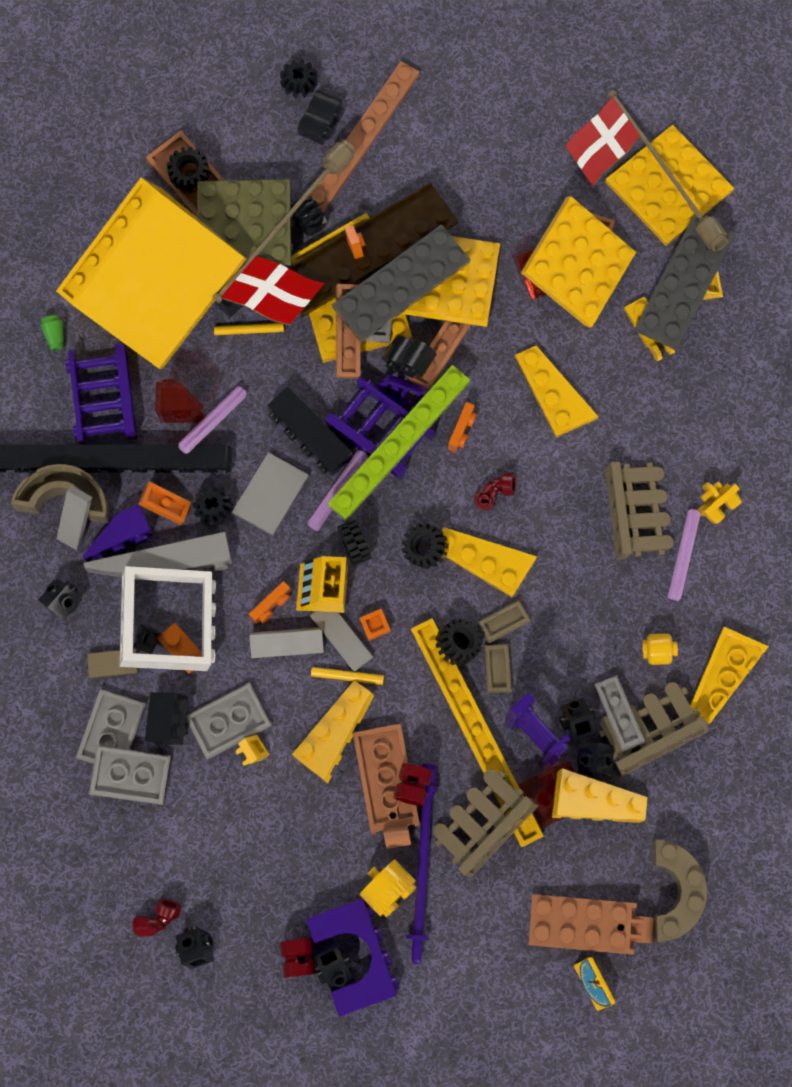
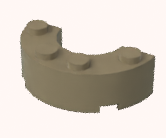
M54 464L36 470L37 472L25 478L19 484L11 501V505L16 511L40 514L43 505L49 499L58 495H66L67 490L73 486L92 497L87 521L110 523L108 500L99 484L90 474L71 465Z
M654 840L652 842L653 867L661 868L668 872L676 882L678 891L677 900L672 909L664 915L653 917L654 942H664L684 935L695 926L706 905L707 885L700 865L687 850L669 841Z

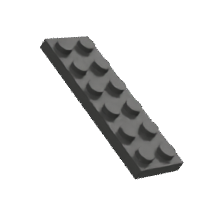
M695 214L635 327V332L676 351L736 236L735 232L723 227L729 241L724 248L714 252L705 245L696 232L699 218Z
M441 224L332 304V308L360 343H362L469 264L471 259Z

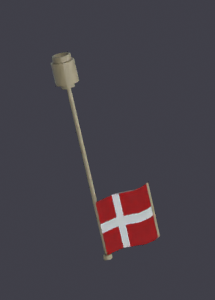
M615 90L608 93L610 100L594 118L579 129L565 146L592 187L594 188L601 176L622 159L641 138L699 218L696 232L705 245L714 252L724 248L729 240L721 224L714 216H702L619 101L617 92Z
M342 139L340 142H336L322 158L325 169L323 173L218 294H214L212 297L214 301L220 303L224 299L245 306L269 320L291 325L325 283L308 279L279 263L257 257V255L328 173L340 174L354 158L353 154L356 151L348 141Z

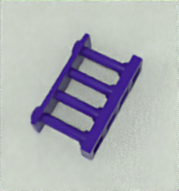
M124 343L115 344V353H112L111 356L76 360L73 350L68 351L69 359H65L67 373L71 374L76 425L73 426L74 439H78L81 445H86L85 436L117 431L125 433L128 439L137 438L128 355ZM113 365L118 369V374L114 375L113 378L79 382L78 369ZM109 387L120 388L121 397H117L116 400L81 404V391ZM119 409V411L123 412V419H120L119 422L84 427V413Z
M359 377L357 379V387L361 389L341 415L336 417L330 413L325 422L329 429L370 457L409 412L377 390L378 387L371 380H364ZM369 395L380 404L360 429L354 430L348 425V421ZM388 409L397 415L398 418L380 441L373 444L367 439V434ZM433 426L424 433L390 471L392 475L399 480L405 476L406 467L404 462L424 436L431 441L434 439L435 431Z
M528 692L509 710L505 724L510 730L515 726L518 729L521 728L545 754L541 764L545 766L549 762L553 765L569 747L567 742L570 737L566 734L561 740L557 738L533 711L535 698Z

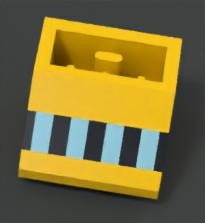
M321 556L300 564L296 610L345 612L348 575L347 557Z

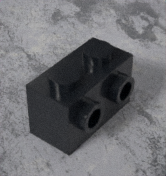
M150 692L145 741L160 745H183L186 733L185 721L188 711V696L175 692Z

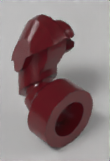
M504 472L500 477L493 478V482L489 480L488 483L484 484L481 490L475 494L474 501L476 506L481 510H489L494 507L498 491H501L504 496H514L516 492L515 472Z
M159 899L155 908L158 917L136 916L132 921L134 934L139 937L154 936L157 932L166 929L165 926L169 925L173 919L179 917L182 906L172 900Z

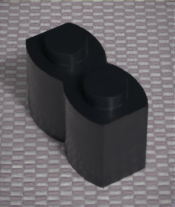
M317 90L309 103L308 109L300 120L298 134L321 145L324 144L325 140H330L334 133L333 125L335 121H340L344 113L342 100Z
M397 335L382 359L387 363L386 367L394 373L400 371L408 377L414 378V376L423 377L437 354L428 344L422 341L411 340L405 336Z

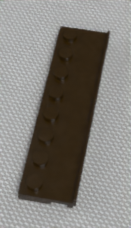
M431 182L427 183L354 227L356 233L361 232L365 246H362L363 257L354 258L344 233L291 265L292 271L308 279L325 283L299 314L301 318L336 298L337 284L357 285L379 271L441 224L446 230L458 224V219L436 191Z

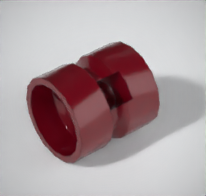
M402 763L398 776L401 783L396 784L393 798L406 804L424 806L428 793L425 787L430 785L433 772L422 766ZM410 780L418 782V785L411 784L409 782Z
M312 938L280 942L281 956L285 958V962L282 963L284 978L316 974L315 960L310 957L314 952Z

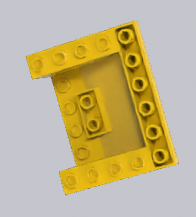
M140 178L56 292L154 366L163 369L213 304L214 300L212 297L214 294H218L247 258L162 188Z

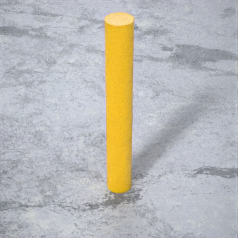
M281 323L214 326V335L284 332V324Z
M312 667L311 669L312 677L345 681L355 680L357 682L383 685L384 675Z

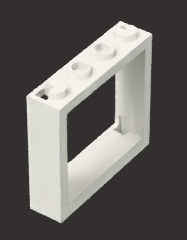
M125 566L122 573L119 667L207 671L211 663L215 662V649H211V640L215 639V626H211L212 617H215L216 605L212 603V594H215L216 581L212 580V572ZM135 579L203 583L202 657L133 653Z

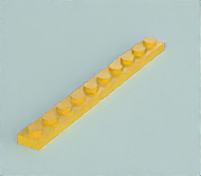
M433 618L411 628V632L483 774L487 770H494L498 773L504 771L508 775L505 780L517 791L519 786L457 665H451L450 659L445 661L443 659L445 655H439L438 653L441 648H436V643L439 641L435 639L439 630ZM493 791L500 807H502L506 802ZM511 808L505 815L508 816L513 809ZM533 814L514 832L521 848L544 836Z

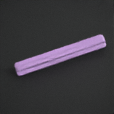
M240 386L236 387L179 442V449L185 454L189 453L246 398V391Z
M358 450L309 519L308 526L311 529L318 531L332 512V509L328 507L329 501L368 459V455L365 452Z
M689 509L687 512L668 593V598L671 600L679 601L682 597L701 515L698 510Z

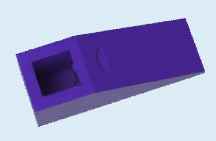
M135 505L115 515L83 555L86 562L103 559L106 555L113 552L114 554H120L127 550L128 545L133 543L138 545L149 540V536L153 535L140 505Z

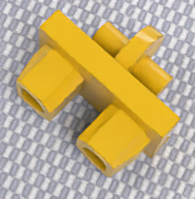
M706 482L702 486L705 493L700 496L705 503L697 510L700 511V516H706L713 524H718L725 518V514L719 508L722 504L725 503L729 510H733L742 503L737 494L740 488L736 484L732 486L725 484L722 487L720 482H716L714 485Z

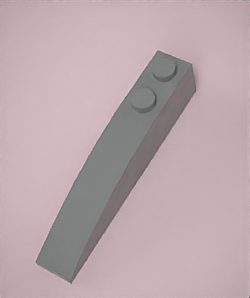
M222 532L85 562L84 568L90 573L122 577L125 566L204 571L214 568V571H222L233 563L226 533Z

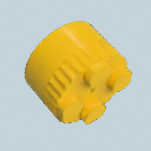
M394 859L381 872L373 867L367 873L373 880L359 895L380 917L382 915L387 917L399 907L396 902L401 897L405 899L417 888L414 885L416 880Z

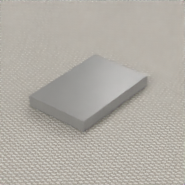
M268 452L232 513L274 536L308 480L309 475Z
M250 683L186 715V720L207 760L237 745L244 738L254 736L272 726Z
M100 689L76 759L94 764L97 745L131 750L147 704Z
M97 745L89 795L163 805L170 756Z

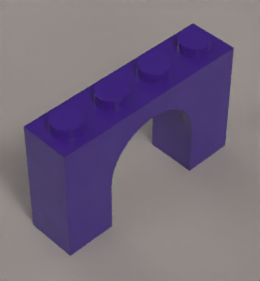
M363 898L306 919L315 944L341 934H353L362 938L370 948L372 961L366 976L357 983L331 992L339 1017L397 996L395 991L400 989L395 974L389 975L387 966L391 965L386 950L381 952L378 942L383 941L378 926L374 928L372 926L370 918L374 917V913L369 904L364 903Z

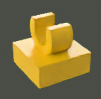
M258 735L244 738L238 743L240 748L236 750V754L244 753L247 758L242 763L243 765L262 761L269 756Z

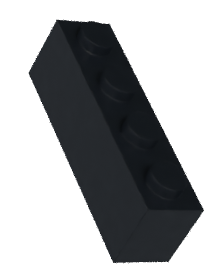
M289 387L284 389L267 405L268 417L276 425L280 423L285 428L283 432L292 442L296 439L301 446L299 448L302 453L308 458L312 456L317 461L315 465L324 475L328 472L333 477L353 458L352 452Z

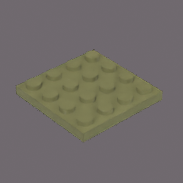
M290 179L197 182V218L247 258L246 261L291 210ZM291 217L257 257L279 263L291 269Z

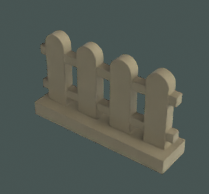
M611 462L605 468V477L616 560L627 559L632 553H634V557H640L641 552L657 551V556L664 555L666 550L673 547L674 541L672 537L662 535L661 529L669 525L671 521L670 516L665 512H659L658 505L666 502L668 498L667 493L661 489L656 490L655 482L663 479V469L653 467V463H646L645 467L630 468L629 464H623L621 468L620 462ZM648 483V490L633 491L632 484ZM651 505L652 513L636 514L635 506ZM654 528L655 536L639 537L638 529Z
M670 682L665 687L667 697L658 700L656 695L647 694L643 699L646 708L638 712L634 706L630 705L645 743L622 752L608 716L601 719L602 731L599 732V735L602 739L607 737L610 745H613V760L619 759L616 765L621 776H625L709 732L708 724L704 717L698 719L697 716L700 715L697 708L692 710L685 698V695L688 694L685 687L680 689L678 684ZM669 703L672 704L679 718L672 722L663 708ZM648 714L657 727L651 733L648 732L641 719ZM682 724L684 725L683 728L676 731V727ZM662 736V739L654 742L655 738ZM638 747L641 748L639 751L632 753V750Z
M487 770L483 778L488 786L483 791L478 788H470L467 792V799L471 804L466 809L461 806L451 808L450 816L454 822L449 828L444 824H437L433 829V834L437 838L434 843L438 847L444 845L455 856L452 861L456 865L462 864L458 870L464 876L472 878L539 806L532 798L527 796L523 798L522 796L525 792L520 788L516 791L505 780L508 775L504 771L498 773L494 770ZM493 791L506 802L500 809L488 798ZM512 808L513 810L506 816L505 814ZM476 809L489 820L483 827L471 816ZM459 827L472 838L466 845L454 834ZM495 827L494 831L489 834L488 832ZM476 845H478L479 847L474 852H472L471 850Z

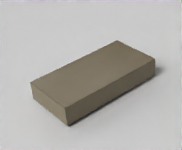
M520 600L478 621L477 624L488 644L531 622Z
M508 644L484 645L487 694L512 693Z
M133 649V653L137 654V650ZM120 650L87 654L90 679L138 674V668L119 667Z

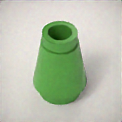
M59 315L42 318L40 327L50 350L64 349L63 321L60 320Z

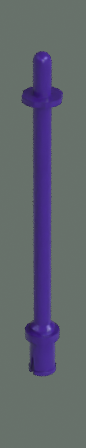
M422 764V767L431 770L433 773L430 785L425 787L428 793L421 812L413 934L407 935L406 938L413 939L411 956L413 964L421 962L423 940H429L428 936L423 935L432 797L438 792V787H436V764Z

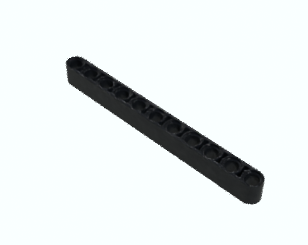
M0 445V473H6V470H14V473H30V470H38L54 464L75 466L85 470L87 473H100L101 470H108V473H124V470H132V473H147L148 470H155V473H171V470H179V473H195V470H202V473H218V471L229 473L232 471V447L228 445H196L189 453L185 454L179 449V445Z

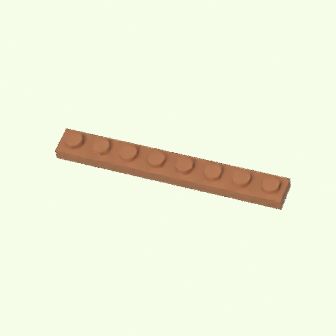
M400 61L346 139L356 151L353 154L354 158L340 174L328 173L309 195L313 200L317 201V204L321 206L324 213L419 77L420 72Z

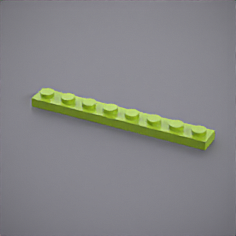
M452 365L329 501L328 507L347 521L470 383V379Z

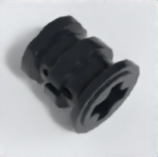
M140 624L139 627L142 631L137 634L136 638L138 639L136 643H133V647L147 654H152L153 651L151 649L158 642L156 638L157 636H162V633L149 626Z

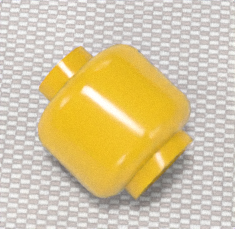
M649 634L647 639L643 640V659H647V662L651 665H668L672 663L673 656H678V644L672 641L670 634Z

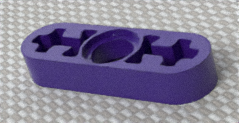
M394 375L385 376L379 385V391L388 398L411 408H414L430 390ZM388 384L392 385L393 390L389 389ZM407 392H415L418 396V399L414 400L409 398L407 396Z

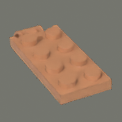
M179 131L146 156V161L190 212L197 217L196 188H192L193 192H189L187 188L185 192L181 191L180 187L177 189L174 187V183H171L167 170V162H170L169 157L170 155L174 156L175 150L180 153L181 148L184 147L185 151H188V146L192 147L193 151L196 149L182 131ZM208 162L210 169L208 181H225ZM186 163L180 168V173L184 176L194 175L197 171V166L193 163Z
M401 724L353 732L371 835L383 831L386 849L411 845L408 826H420L417 807L393 798L396 784L401 783V780L398 778L402 763H408ZM390 813H395L396 818L391 819L389 817Z
M532 894L529 945L634 955L633 942L653 944L654 918L635 916L637 903ZM619 924L624 925L623 931L617 929Z

